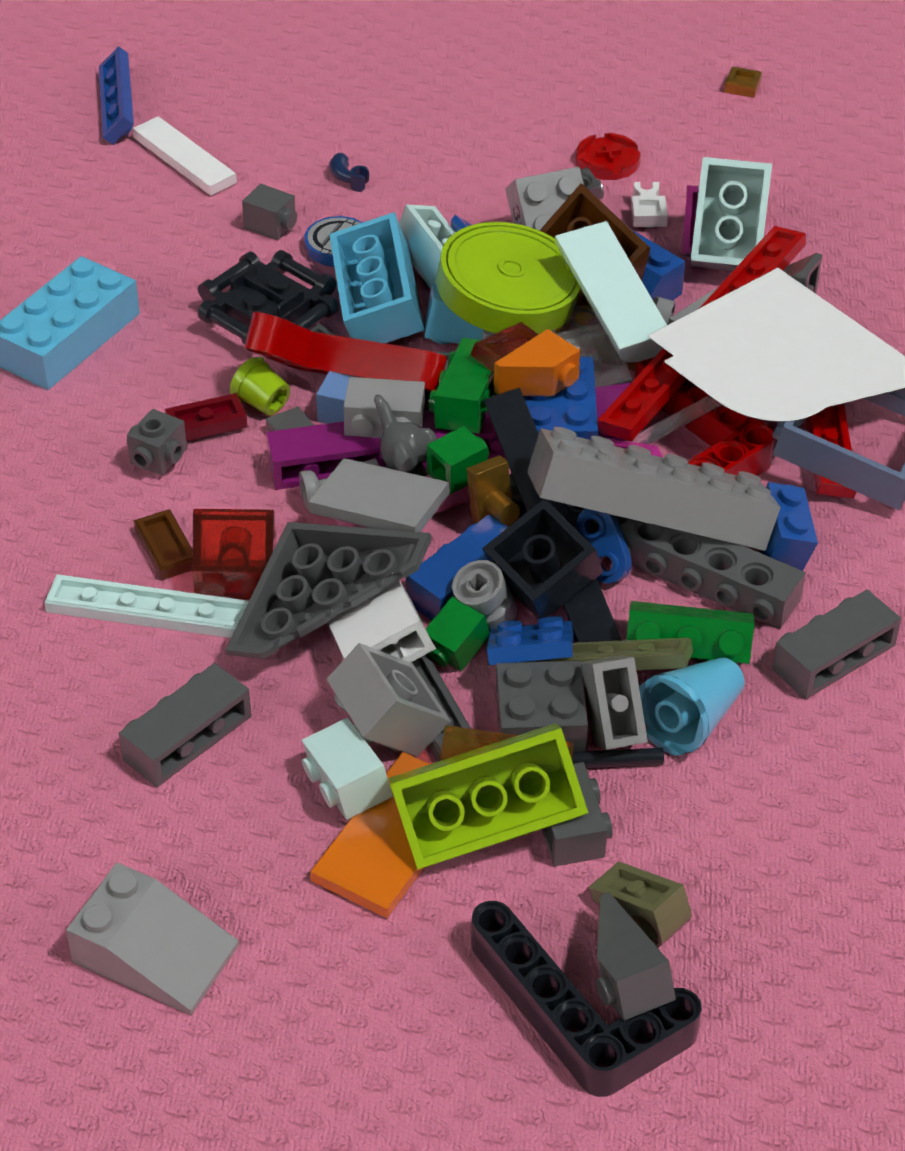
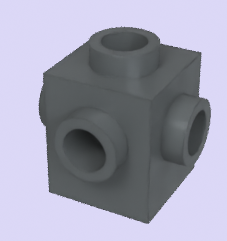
M152 409L127 434L130 463L162 476L173 464L180 460L182 454L187 450L184 421Z

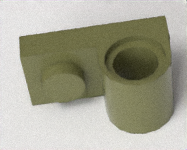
M619 861L589 886L593 901L599 904L600 895L609 892L657 948L661 947L690 921L692 916L683 884Z

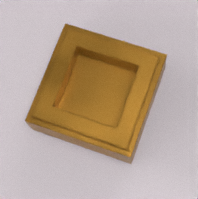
M731 67L725 82L724 93L755 98L761 82L762 72Z

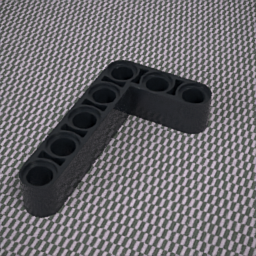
M485 901L474 908L471 923V948L474 954L577 1082L589 1094L597 1097L612 1095L690 1048L695 1043L699 1031L702 1005L698 996L691 990L674 988L676 1000L625 1021L620 1018L607 1025L508 906L498 901ZM541 995H548V996H551V997H550V998H543V997H541ZM673 1018H681L684 1019V1021H678ZM567 1029H577V1030H580V1031H579V1032H571V1031H568ZM634 1040H642L647 1043L639 1044L637 1042H634ZM596 1063H604V1064H607V1065H609V1066H608V1067H599V1066H596L595 1064H596Z

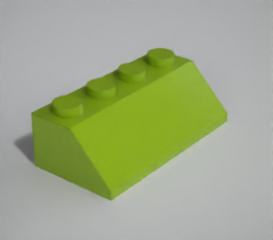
M556 723L388 778L417 870L588 814L562 728Z

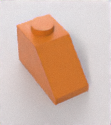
M547 329L494 363V392L501 394L520 387L523 396H553L579 379L580 349Z

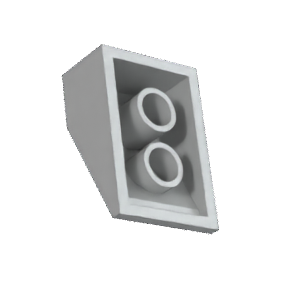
M117 862L66 929L73 963L192 1016L239 946V941L158 880Z

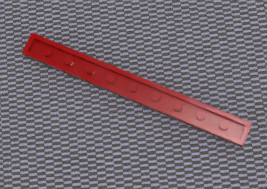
M773 226L701 307L776 268L783 271L805 247L806 233ZM664 348L661 349L598 419V432L630 442L635 439L687 380L664 362L672 357V354Z

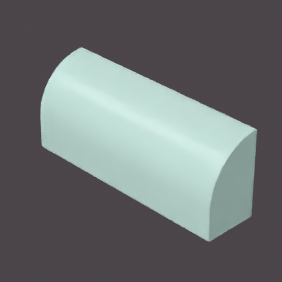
M605 221L556 235L555 244L619 357L626 362H638L655 357L662 347L647 335L667 326L608 222Z

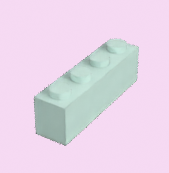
M405 205L400 226L408 243L411 263L431 289L432 284H436V275L443 245L455 231L435 206Z

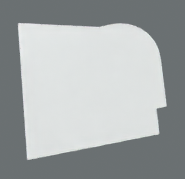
M779 268L647 335L673 355L664 361L666 364L723 406L756 419L767 421L804 419L830 406L905 388V356Z

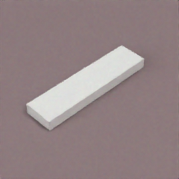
M159 116L132 128L133 138L210 196L237 183L235 172Z

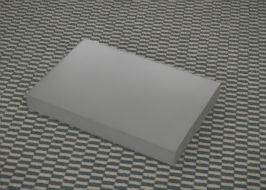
M344 458L308 501L309 513L374 529L421 532L450 494L449 482Z

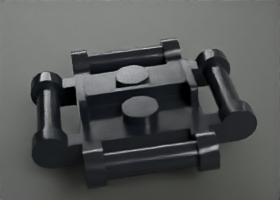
M284 250L277 251L268 264L260 262L259 257L249 251L239 258L237 264L213 280L207 279L198 285V293L204 300L198 309V317L206 323H215L238 336L245 345L253 312L277 316L306 329L323 317L329 318L334 315L339 307L331 294H333L337 282L327 274L320 275L293 260L292 255ZM288 272L313 287L309 289L285 276L284 273ZM231 285L230 290H228L226 293L222 292V290Z

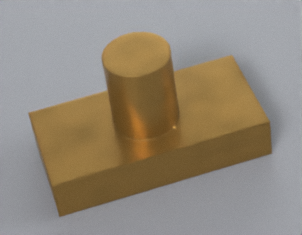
M499 455L466 468L473 524L478 523L490 514L506 526L512 525L520 515V508L512 501L508 461Z

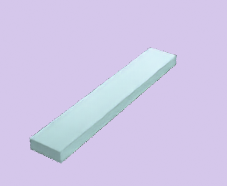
M56 574L45 600V609L47 613L231 638L249 601Z

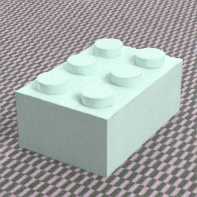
M703 157L690 267L733 271L763 239L772 164Z

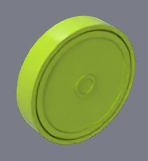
M507 222L478 223L455 232L443 245L436 275L438 293L452 312L480 329L507 336H536L547 329L553 331L560 328L574 314L581 290L555 244V238L537 229Z

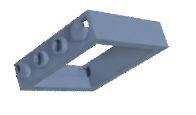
M905 388L863 398L905 416ZM805 418L778 422L772 438L778 440L772 455L900 511L905 501V463L901 471L898 472L800 429Z

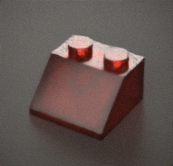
M193 509L192 574L195 593L250 600L277 545L274 510Z

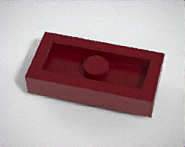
M236 393L165 409V414L184 421L186 441L248 427L246 413Z

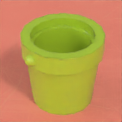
M260 356L248 359L238 368L231 380L229 391L230 394L236 393L241 403H247L271 416L284 407L290 396L291 389L270 368L269 364L264 361V358Z

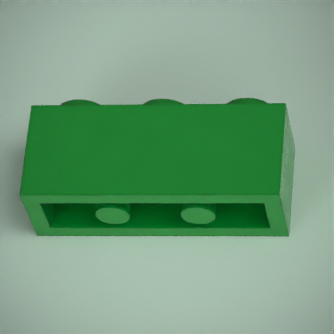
M462 338L456 352L452 351L450 353L448 368L441 372L437 390H432L430 394L429 411L434 413L435 428L456 430L465 426L472 433L480 432L488 415L484 399L497 395L494 392V363L506 356V345L504 342Z
M631 601L626 640L689 638L692 641L693 649L691 658L709 660L728 658L736 663L750 664L754 616L752 613Z

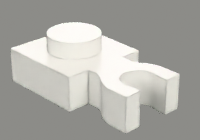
M634 182L633 196L631 198L633 226L645 228L667 227L668 212L665 196H659V182H652V189L650 190L642 189L640 182Z

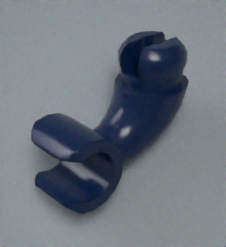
M343 153L335 154L329 162L331 174L340 181L350 183L352 190L362 192L365 189V184L369 182L368 168L359 165L353 167L350 171L348 170L349 163L347 162L349 158Z

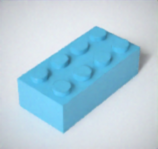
M395 212L329 234L343 322L350 337L387 343L424 331L425 328L408 243Z
M80 256L0 320V368L49 390L140 314L136 280Z

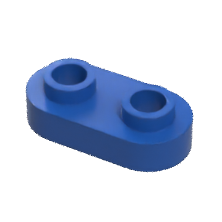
M585 508L577 518L576 528L597 551L603 573L597 577V580L602 583L619 582L629 574L632 561L617 516ZM593 519L599 523V530L596 533L590 529V522ZM606 556L612 561V567L609 571L603 566V559Z

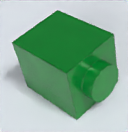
M462 426L427 444V474L433 479L449 482L450 494L468 485L466 468L488 460V446L482 438L476 437L465 426Z
M451 597L426 628L436 648L429 652L428 655L437 664L443 667L449 664L462 672L490 636L485 615Z

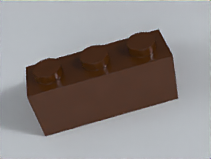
M580 183L539 231L555 238L556 235L607 221L642 281L651 248L590 190Z

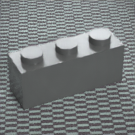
M867 589L853 598L848 597L844 599L836 608L826 614L815 616L807 625L795 632L784 634L775 645L772 670L806 700L894 647L902 618Z
M213 663L201 673L192 676L185 685L174 693L163 697L156 706L141 717L130 721L119 732L123 761L156 788L252 717L249 688L216 663Z

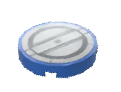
M345 216L326 217L314 222L307 228L304 235L305 250L307 249L308 256L322 265L335 267L329 234L363 222Z

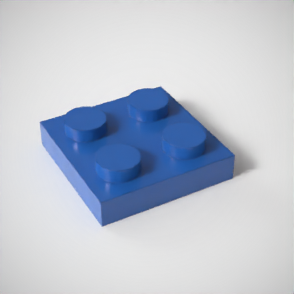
M554 616L539 619L538 624L522 626L521 621H505L497 624V628L490 631L487 646L489 665L573 657L574 635L572 621H563L562 617Z

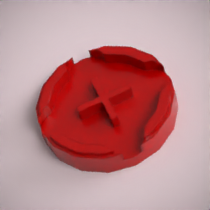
M604 133V137L596 138V135H590L582 140L576 149L577 166L580 169L589 168L597 179L618 180L626 178L635 173L640 166L641 153L638 151V145L624 135Z

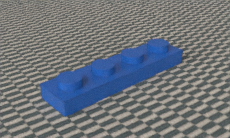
M119 46L99 65L103 138L112 145L121 136H127L134 125L128 53Z

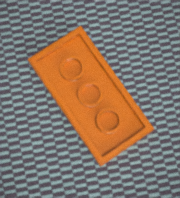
M402 752L386 774L390 778L429 765V763ZM394 795L386 801L352 817L310 871L311 882L385 918L390 916L424 869L417 870Z

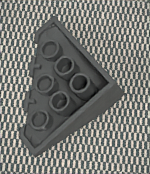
M287 522L225 651L231 656L265 659L277 652V649L328 623L329 619L348 608H354L380 593V590L402 577L406 578L419 570L432 540L430 533Z

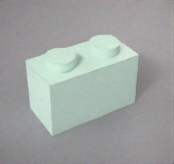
M348 717L302 739L307 757L302 759L301 762L308 778L312 783L320 782L319 788L327 805L330 808L337 806L346 820L393 797L383 763Z

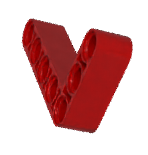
M253 312L244 348L285 366L307 372L327 375L329 371L359 378L425 382V390L429 393L432 390H437L440 374L445 369L447 356L436 352L313 332L280 317L260 312Z
M653 358L636 362L635 378ZM688 379L661 408L662 411L711 446L693 457L688 464L701 467L702 463H711L725 470L724 473L737 476L740 471L759 476L770 468L775 438H772L774 431L759 419L740 414L723 406Z

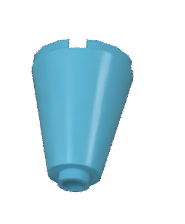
M717 658L687 666L686 668L654 675L642 683L639 690L644 721L647 726V738L658 748L663 747L664 752L672 755H683L684 753H692L699 749L744 689V675L739 666L728 658Z

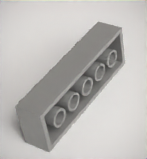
M554 427L553 431L540 429L527 471L540 498L766 550L781 507L771 495V491L761 483L760 477L740 471L738 476L724 473L725 470L711 463H702L701 467L688 464L685 458L674 454H666L665 458L651 455V451L637 445H629L628 449L614 446L611 440L600 436H591L590 440L576 437L577 434L563 427Z

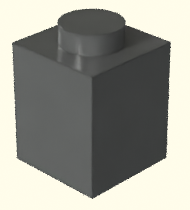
M260 183L242 200L245 229L278 241L296 224L295 196Z

